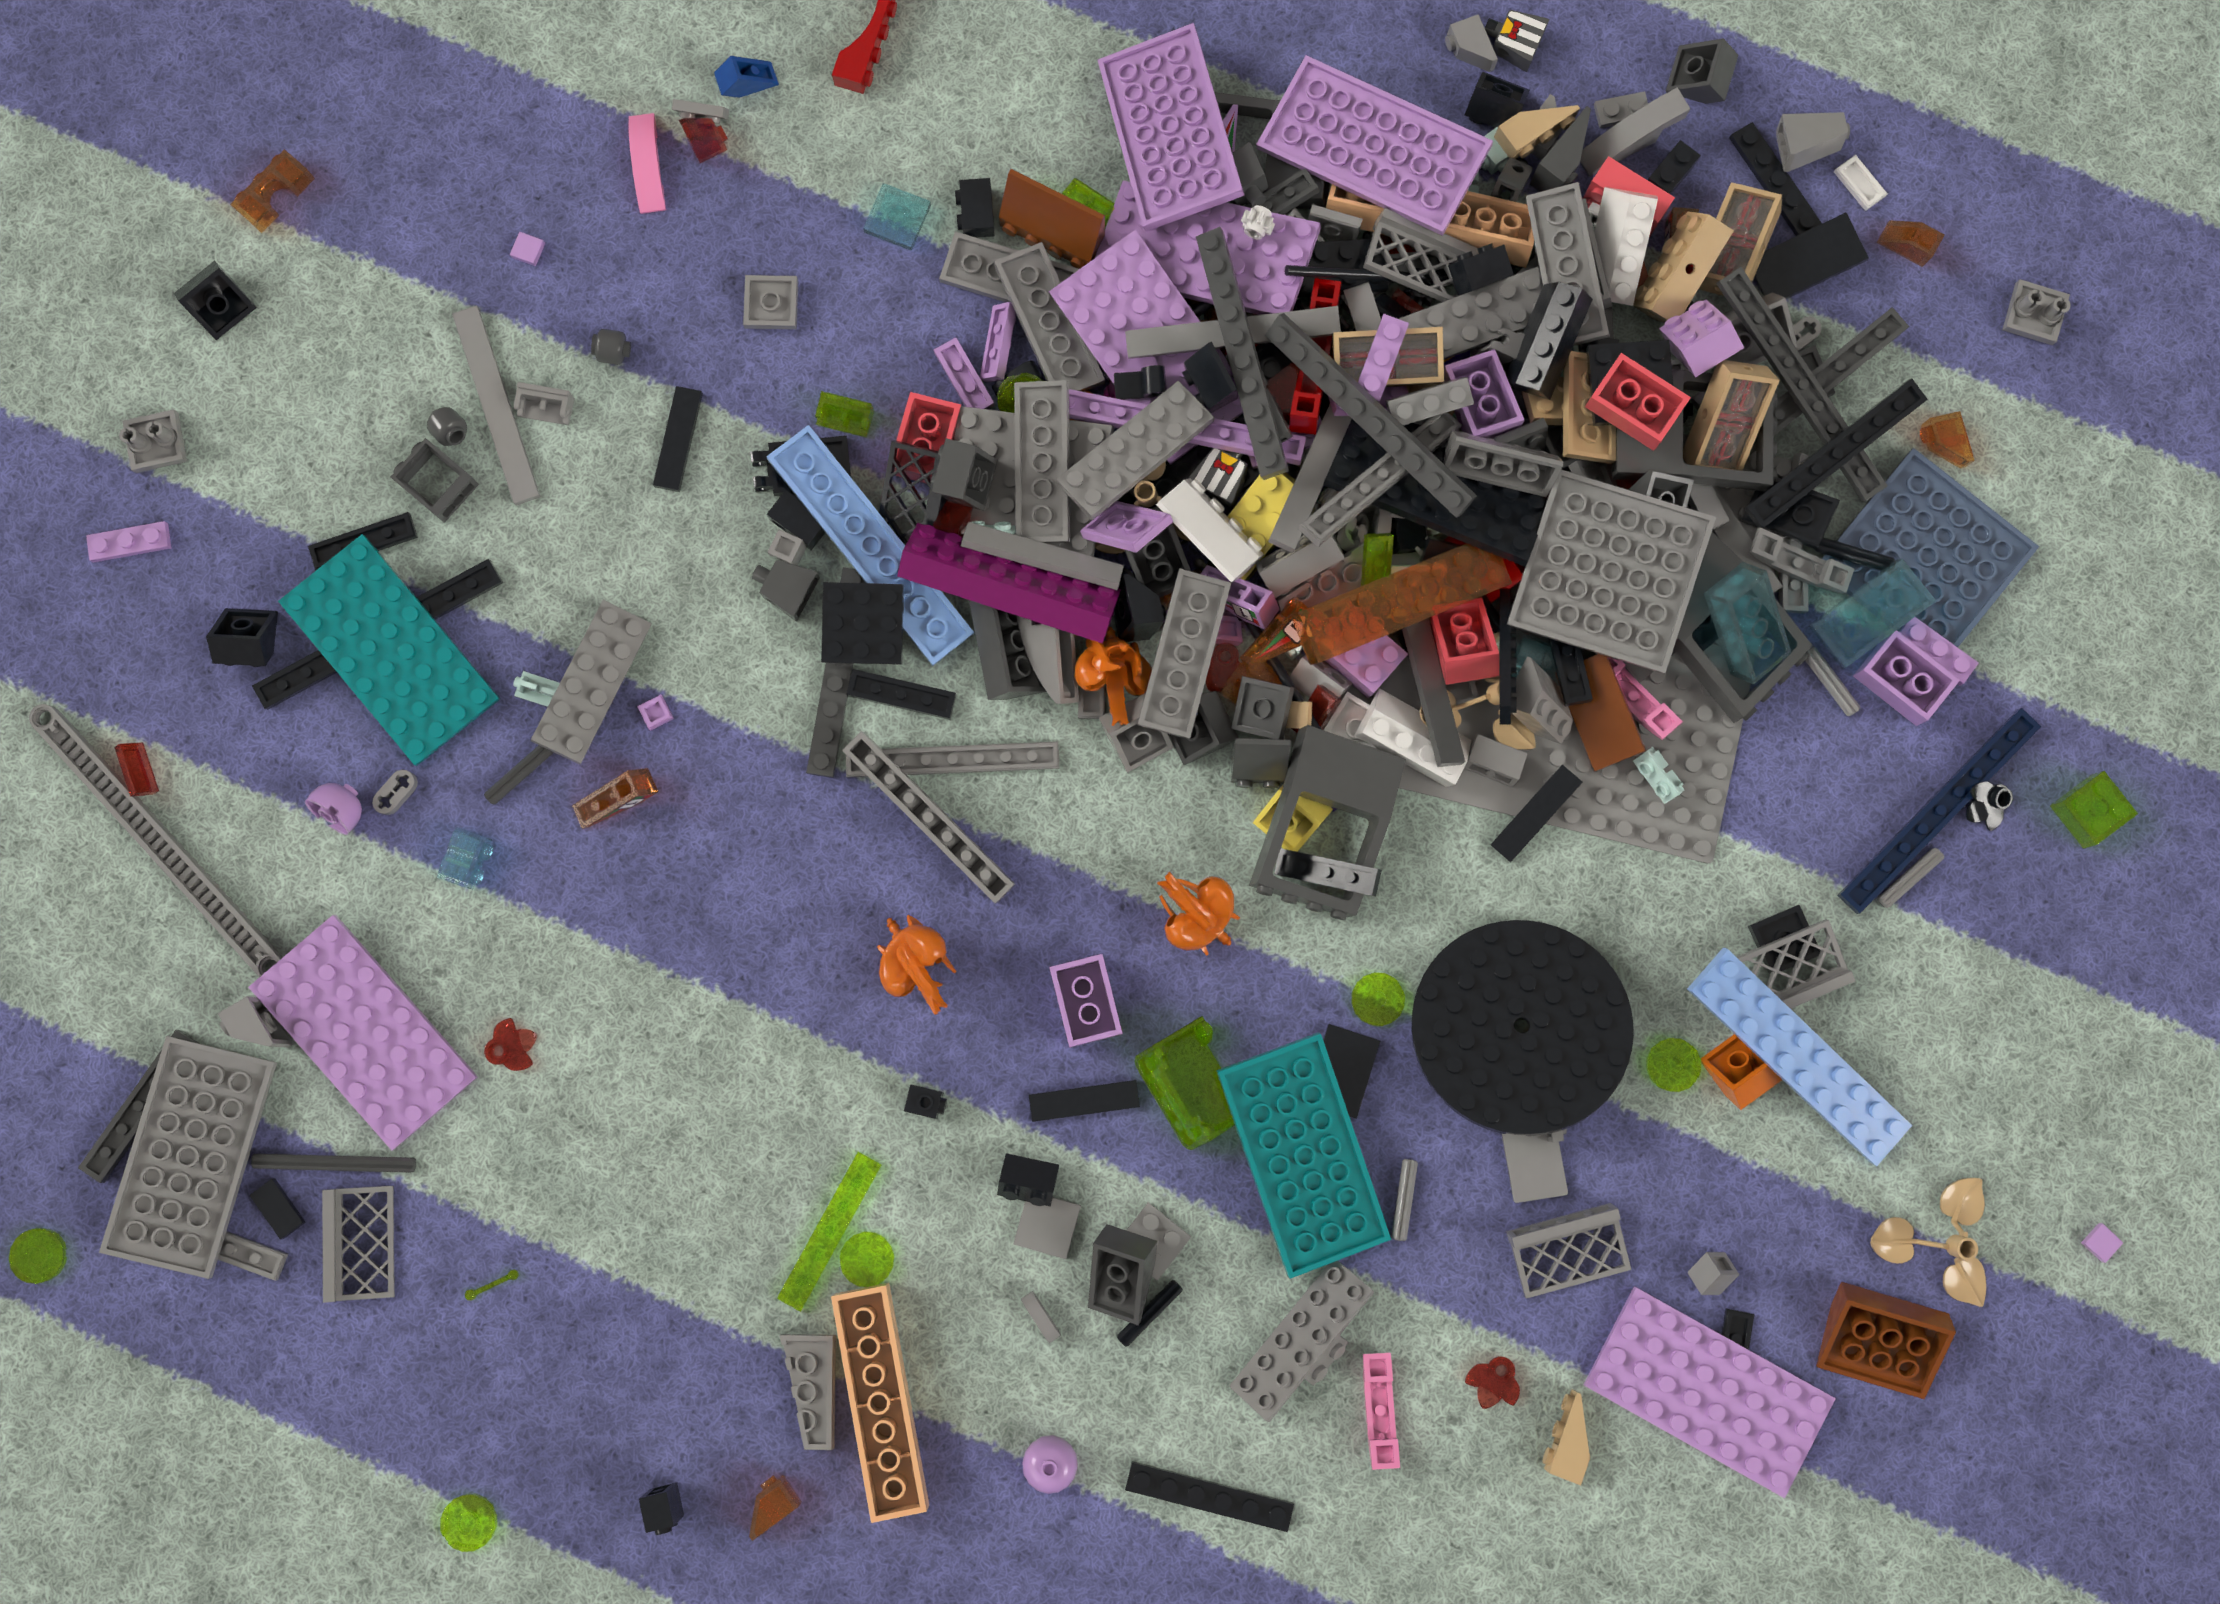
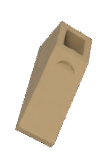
M1575 105L1519 112L1498 126L1494 138L1509 158L1516 159L1520 156L1523 159L1540 142L1542 144L1549 142L1559 129H1568L1576 120L1575 117L1580 107Z
M1572 1389L1570 1395L1566 1394L1563 1398L1561 1410L1564 1413L1561 1421L1557 1420L1554 1424L1552 1437L1555 1438L1552 1447H1547L1542 1462L1545 1464L1544 1469L1548 1473L1581 1486L1590 1461L1582 1397L1579 1392Z

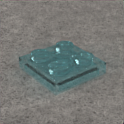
M883 183L863 227L864 233L912 251L931 207V201Z

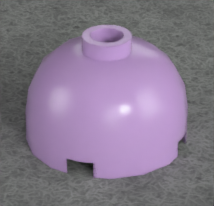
M326 783L318 786L305 800L307 808L318 819L322 816L325 820L332 823L328 825L329 827L344 835H347L355 828L362 813L361 803L356 797L358 792L348 784L341 786L337 783Z
M1054 1435L1041 1436L1032 1442L1025 1451L1022 1462L1023 1474L1028 1483L1037 1491L1046 1494L1058 1493L1067 1488L1075 1478L1078 1468L1077 1454L1065 1439Z

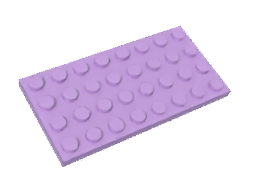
M1194 23L1098 59L1141 223L1145 232L1245 196Z
M1306 55L1256 146L1258 150L1301 170L1306 169L1311 175L1382 208L1392 210L1404 218L1443 236L1489 153L1493 140Z
M1122 181L1105 229V237L1098 248L1095 258L1133 230H1136L1183 298L1214 304L1196 236L1221 227L1224 231L1245 312L1258 315L1290 312L1294 309L1304 277L1286 276L1284 272L1285 266L1309 265L1321 225L1320 222L1271 212V217L1274 218L1273 223L1275 224L1271 235L1265 234L1262 239L1256 240L1244 233L1243 223L1241 222L1245 210L1251 211V208L1223 203L1145 232L1131 182Z
M1133 230L1049 291L1054 301L1113 384L1114 373L1141 371L1143 367L1161 365L1165 366L1167 389L1179 381L1194 397L1198 394L1194 384L1189 386L1182 374L1186 370L1184 362L1197 351L1128 359L1125 331L1200 322L1136 230ZM1216 349L1232 381L1235 384L1234 378L1232 377L1233 373L1224 354L1221 352L1220 349ZM1238 392V399L1211 413L1215 419L1231 422L1243 414ZM1157 397L1125 400L1149 405ZM1187 443L1168 458L1167 461L1171 465L1198 445Z
M332 915L248 987L392 1151L478 1078L461 1056L337 915Z
M1636 1287L1632 1289L1583 1384L1783 1498L1786 1497L1836 1399Z

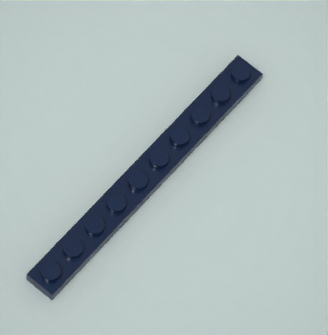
M2018 709L1837 896L1856 914H1860L1973 798L1970 794L1972 786L1982 781L1988 782L2042 726L2024 709Z

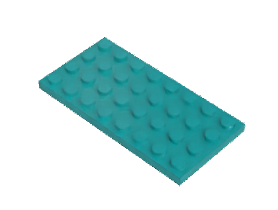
M363 534L278 600L281 606L415 766H418L500 700V697Z
M1315 1033L1216 1070L1289 1279L1391 1240L1321 1033Z

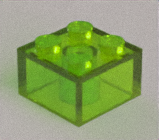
M2105 771L2090 775L2050 805L2083 849L2098 845L2138 815L2137 811Z

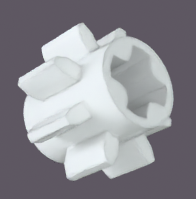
M1259 205L1251 208V211L1245 210L1241 219L1244 233L1256 240L1262 239L1265 234L1271 235L1275 226L1273 223L1274 218L1271 217V211Z

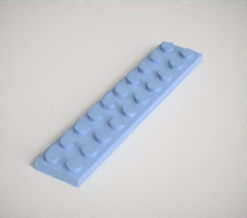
M809 425L766 456L767 460L866 583L904 585L903 630L932 666L974 634V631L942 591L897 577L905 545Z
M1723 947L1687 988L1692 995L1873 1165L1878 1166L1912 1127L1892 1105L1730 950Z

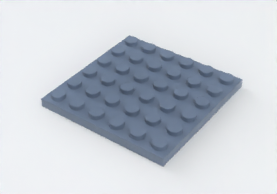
M1912 448L1885 480L1888 486L1870 498L1836 540L1893 557L1895 564L1892 571L1884 572L1826 554L1821 559H1834L1854 568L1847 594L1893 631L1897 630L1899 632L1908 618L1915 616L1953 645L1959 647L2039 546L1919 451Z

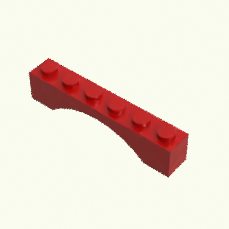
M877 0L875 12L869 25L851 45L839 52L832 72L834 86L864 94L866 86H871L874 76L872 68L874 63L878 64L880 61L881 48L879 47L882 40H887L889 34V25L887 24L889 18H894L896 14V0Z
M1315 278L1310 309L1339 307L1341 281ZM1332 335L1311 338L1330 356L1333 341ZM1301 369L1299 370L1294 390L1289 429L1291 432L1316 435L1324 391Z

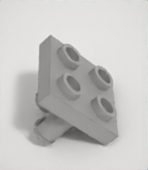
M2019 279L2015 283L2002 330L2054 345L2058 340L2064 314L2069 311L2071 306L2069 301L2070 294Z
M169 410L122 421L124 428L120 431L119 437L122 442L127 444L131 471L139 473L187 462L179 413L177 411Z

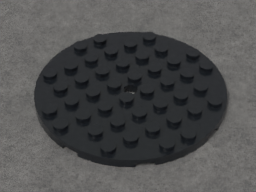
M1510 920L1475 928L1455 939L1436 956L1424 973L1415 995L1411 1033L1414 1051L1421 1071L1429 1085L1433 1087L1448 1107L1471 1123L1487 1130L1501 1134L1538 1136L1559 1132L1580 1123L1597 1111L1610 1098L1622 1080L1629 1064L1633 1047L1634 1027L1631 1006L1623 984L1611 965L1595 948L1571 932L1553 925L1529 920ZM1518 1020H1526L1529 1025L1528 1032H1517L1514 1028V1023Z

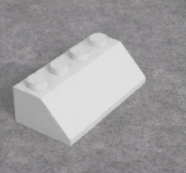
M1604 187L1594 234L1611 302L1633 306L1658 202L1656 195Z
M1185 479L1156 505L1162 512L1171 515L1173 523L1230 582L1243 577L1264 556L1260 551L1262 546L1253 537L1248 538L1242 532L1243 527L1233 517L1229 519L1223 513L1225 509L1222 504L1214 498L1211 500L1204 493L1206 489L1198 480Z
M1378 689L1354 736L1381 751L1406 759L1405 764L1445 787L1456 785L1468 761L1471 740L1458 733L1465 762L1462 765L1437 767L1428 728L1420 718V711L1384 690Z

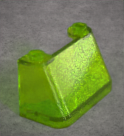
M1203 1016L1155 1043L1135 1057V1065L1178 1139L1188 1150H1194L1210 1142L1235 1126L1216 1072L1221 1067L1208 1047L1213 1038V1030Z

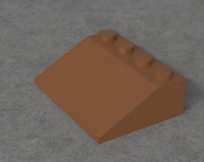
M1010 169L999 213V223L1002 230L1010 236L1018 235L1024 238V241L1030 246L1042 242L1050 256L1056 259H1061L1062 257L1070 261V264L1078 269H1081L1095 259L1098 248L1105 237V215Z
M1841 1282L1831 1303L1816 1367L1925 1399L1956 1334V1330L1949 1313Z

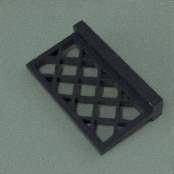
M893 440L890 446L879 514L884 520L887 518V524L892 526L899 539L906 545L908 541L905 536L913 532L917 525L909 511L920 505L925 513L924 521L920 524L931 525L935 529L942 531L948 500L932 492L931 479L929 478V475H933L938 469L940 462L938 460V451ZM898 448L906 450L912 459L904 466H901L896 458ZM925 455L935 458L934 468L926 473L919 462V459ZM914 463L922 477L912 483L904 469ZM900 473L907 484V487L899 492L892 485V478ZM924 479L930 490L929 495L922 499L914 485ZM910 489L917 503L907 509L899 495ZM895 498L903 512L893 518L887 507L888 502ZM905 514L913 528L903 534L895 520Z

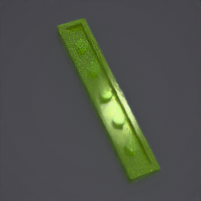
M859 1151L857 1152L777 1297L778 1300L800 1312L802 1311L882 1164Z

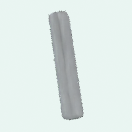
M1811 647L1806 652L1808 658L1805 660L1847 716H1851L1859 711L1860 705L1817 648Z
M1937 848L1929 850L1877 897L1878 902L1885 908L1891 907L1944 859L1943 853Z
M1404 1159L1402 1161L1391 1235L1392 1239L1398 1241H1406L1418 1166L1415 1160Z

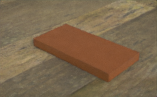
M1601 654L1584 660L1593 700L1589 703L1568 706L1594 771L1646 751L1610 660L1607 656Z

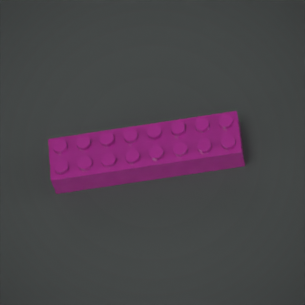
M917 523L903 549L897 577L1103 644L1121 589L1107 588L961 546L963 537H960L958 534L947 533L935 529L931 525Z

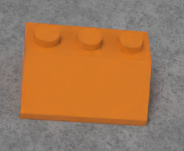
M1735 1034L1699 1059L1724 1095L1740 1110L1782 1081Z

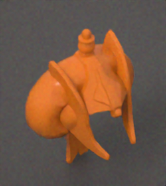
M1109 627L1105 636L1106 641H1103V644L1086 639L1087 649L1077 659L1074 676L1077 684L1085 691L1094 692L1106 684L1110 714L1112 715V726L1117 722L1120 725H1127L1129 722L1124 702L1126 700L1124 688L1129 694L1135 696L1146 693L1152 667L1140 654L1136 642L1128 644L1124 640L1119 639V637H1116L1115 631L1112 627Z
M1168 872L1165 876L1166 881L1157 882L1168 893L1169 897L1185 911V913L1176 915L1162 895L1159 896L1164 908L1170 915L1164 929L1168 941L1174 947L1186 951L1200 949L1207 956L1209 953L1206 946L1215 938H1218L1223 945H1231V938L1224 932V928L1231 918L1239 920L1240 917L1233 913L1234 894L1232 888L1224 879L1209 876L1200 881L1199 885H1196L1186 880L1176 879L1171 872ZM1183 886L1190 888L1192 891L1197 893L1198 898H1196L1193 894L1190 893L1188 889H1185Z
M907 915L909 926L902 930L899 924L896 923V920L888 918L887 927L893 934L892 940L888 943L887 947L877 946L878 950L883 954L880 960L879 976L884 989L894 997H903L911 993L916 985L933 1014L937 1015L940 1012V1007L946 1008L948 1005L942 999L937 988L942 986V983L932 980L925 966H934V963L943 962L953 973L957 972L945 955L946 944L943 937L935 929L924 926L910 915Z

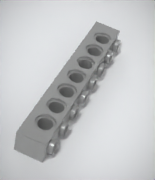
M861 731L842 750L995 904L1016 885L866 733Z

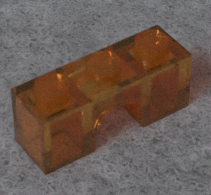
M284 149L271 160V163L261 173L254 177L253 182L244 191L236 195L235 200L230 205L262 233L279 216L270 204L273 193L280 189H288L298 197L315 178L307 168Z

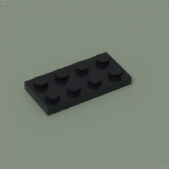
M1372 239L1316 242L1308 266L1365 269L1363 266ZM1381 253L1374 255L1372 262L1381 266L1385 265ZM1304 277L1297 298L1312 296L1316 277ZM1319 278L1341 281L1340 295H1345L1343 290L1369 282L1372 293L1386 292L1388 290L1387 281Z

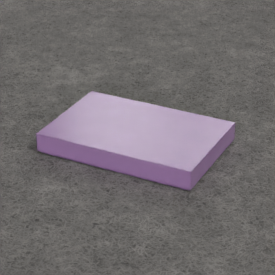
M1116 501L1082 528L1080 532L1083 539L1137 553L1168 527L1173 520L1168 513Z

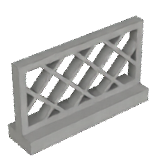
M1384 208L1375 221L1373 237L1363 268L1445 302L1455 298L1448 295L1444 286L1450 284L1454 286L1448 265L1458 262L1456 256L1472 251L1474 256L1478 254L1477 247L1447 234L1442 236L1404 218L1392 210ZM1380 234L1391 237L1393 243L1385 246L1380 238ZM1407 244L1414 247L1417 253L1408 256L1403 245ZM1397 248L1402 259L1393 262L1388 250ZM1381 253L1387 264L1381 266L1372 262L1374 255ZM1430 254L1437 257L1440 264L1432 266L1426 255ZM1420 258L1426 269L1417 272L1412 260ZM1405 263L1411 275L1404 276L1400 274L1396 266ZM1444 268L1449 277L1448 280L1443 282L1440 281L1435 272ZM1429 274L1434 285H1425L1420 276Z
M1827 919L1737 956L1742 963L1745 961L1755 963L1751 971L1755 975H1757L1760 966L1771 970L1772 972L1766 986L1790 1009L1855 982L1852 971L1847 969L1830 921ZM1824 928L1827 937L1823 947L1811 941L1815 932ZM1794 940L1804 943L1798 957L1786 953L1790 943ZM1809 946L1821 950L1815 965L1804 960ZM1771 950L1779 953L1773 968L1762 963L1766 952ZM1826 953L1834 955L1838 966L1829 970L1821 968ZM1785 956L1796 960L1790 975L1779 971ZM1802 963L1813 967L1810 977L1806 980L1796 978ZM1777 973L1789 978L1785 988L1780 991L1771 988Z
M394 1186L322 1190L323 1303L395 1297ZM376 1192H387V1204L378 1211L368 1200ZM360 1193L370 1194L366 1198H364ZM343 1194H354L362 1201L352 1213L343 1206ZM364 1204L377 1214L366 1226L354 1216ZM386 1209H387V1218L383 1215V1213H384V1211H385ZM343 1212L348 1216L344 1221ZM379 1217L387 1223V1232L381 1239L368 1229ZM350 1219L362 1228L352 1241L343 1234V1226ZM364 1232L377 1242L366 1254L354 1244ZM387 1236H388V1246L383 1243V1240H384ZM343 1240L348 1244L344 1249ZM379 1245L388 1252V1259L381 1267L368 1257ZM350 1247L362 1256L352 1269L343 1262V1254ZM364 1260L377 1270L366 1282L354 1272ZM387 1264L388 1274L383 1270ZM343 1268H344L346 1271H348V1273H347L344 1277H343ZM381 1273L388 1280V1292H376L369 1283ZM350 1275L363 1285L355 1294H343V1282ZM366 1288V1289L369 1290L371 1293H361V1292Z
M1612 1203L1506 1231L1525 1298L1631 1270L1619 1222L1621 1218L1618 1208ZM1613 1224L1615 1234L1609 1243L1597 1237L1604 1226ZM1584 1232L1590 1236V1239L1584 1249L1581 1250L1571 1243L1576 1234ZM1558 1240L1564 1243L1557 1257L1545 1251L1550 1241ZM1595 1240L1607 1246L1600 1259L1588 1254ZM1532 1247L1538 1251L1531 1264L1521 1259L1520 1249ZM1569 1247L1581 1253L1573 1267L1562 1261ZM1612 1249L1620 1253L1622 1265L1610 1267L1604 1263ZM1543 1254L1554 1260L1547 1274L1535 1268ZM1585 1257L1597 1262L1592 1273L1584 1274L1578 1270ZM1559 1264L1571 1270L1567 1279L1560 1282L1552 1278ZM1523 1265L1528 1268L1526 1273L1524 1271ZM1533 1271L1545 1277L1540 1287L1529 1290L1527 1280Z

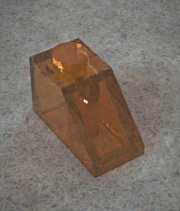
M1889 220L1877 243L1923 267L1933 257L1945 234L1922 222Z
M1960 411L1929 418L1921 425L1920 438L1923 443H1926L1929 451L1960 469L1967 467L1975 461Z
M772 1475L760 1485L763 1490L756 1495L749 1534L752 1541L798 1508L802 1503L784 1475L777 1479Z

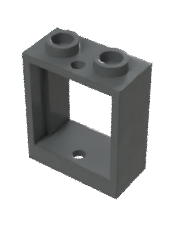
M426 438L412 448L409 457L405 461L400 462L390 476L444 523L479 485L472 476ZM433 454L459 475L434 505L408 484Z

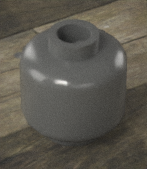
M600 329L598 334H593L591 354L595 355L598 362L620 365L625 357H630L631 342L626 341L624 332Z
M442 407L431 413L427 421V429L443 446H455L465 439L467 424L454 409Z

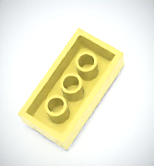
M1283 473L1263 480L1259 475L1227 516L1229 519L1233 517L1242 525V532L1248 538L1253 537L1262 546L1260 551L1264 554L1261 559L1267 557L1276 547V545L1268 541L1295 483V479L1288 473ZM1256 564L1241 579L1249 580L1258 570Z

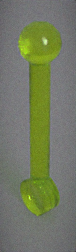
M512 1269L508 1272V1275L476 1290L469 1289L465 1292V1298L467 1300H474L478 1294L508 1280H516L519 1272Z

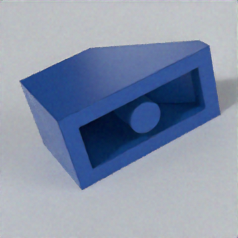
M730 56L714 72L722 96L741 98L779 85L770 61Z

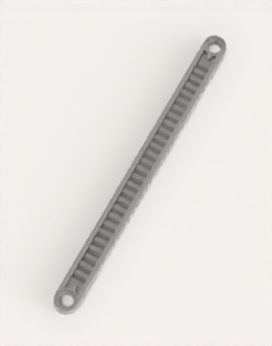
M40 704L35 706L29 715V722L32 727L251 969L261 977L266 972L265 966L270 960L278 962L282 959V955L272 946L261 931L254 926L253 922L233 903V900L213 881L204 868L184 849V846L163 826V823L156 818L155 814L135 795V792L115 773V770L94 750V747L87 742L85 737L74 728L58 709L50 705ZM45 711H49L51 721L46 725H42L40 723V716Z

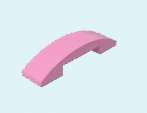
M654 113L629 116L631 162L640 214L666 211Z
M1608 657L1632 717L1661 740L1682 724L1683 721L1665 703L1660 704L1625 669L1626 664L1623 661Z
M1391 1353L1363 1354L1365 1409L1372 1470L1400 1468L1392 1388Z

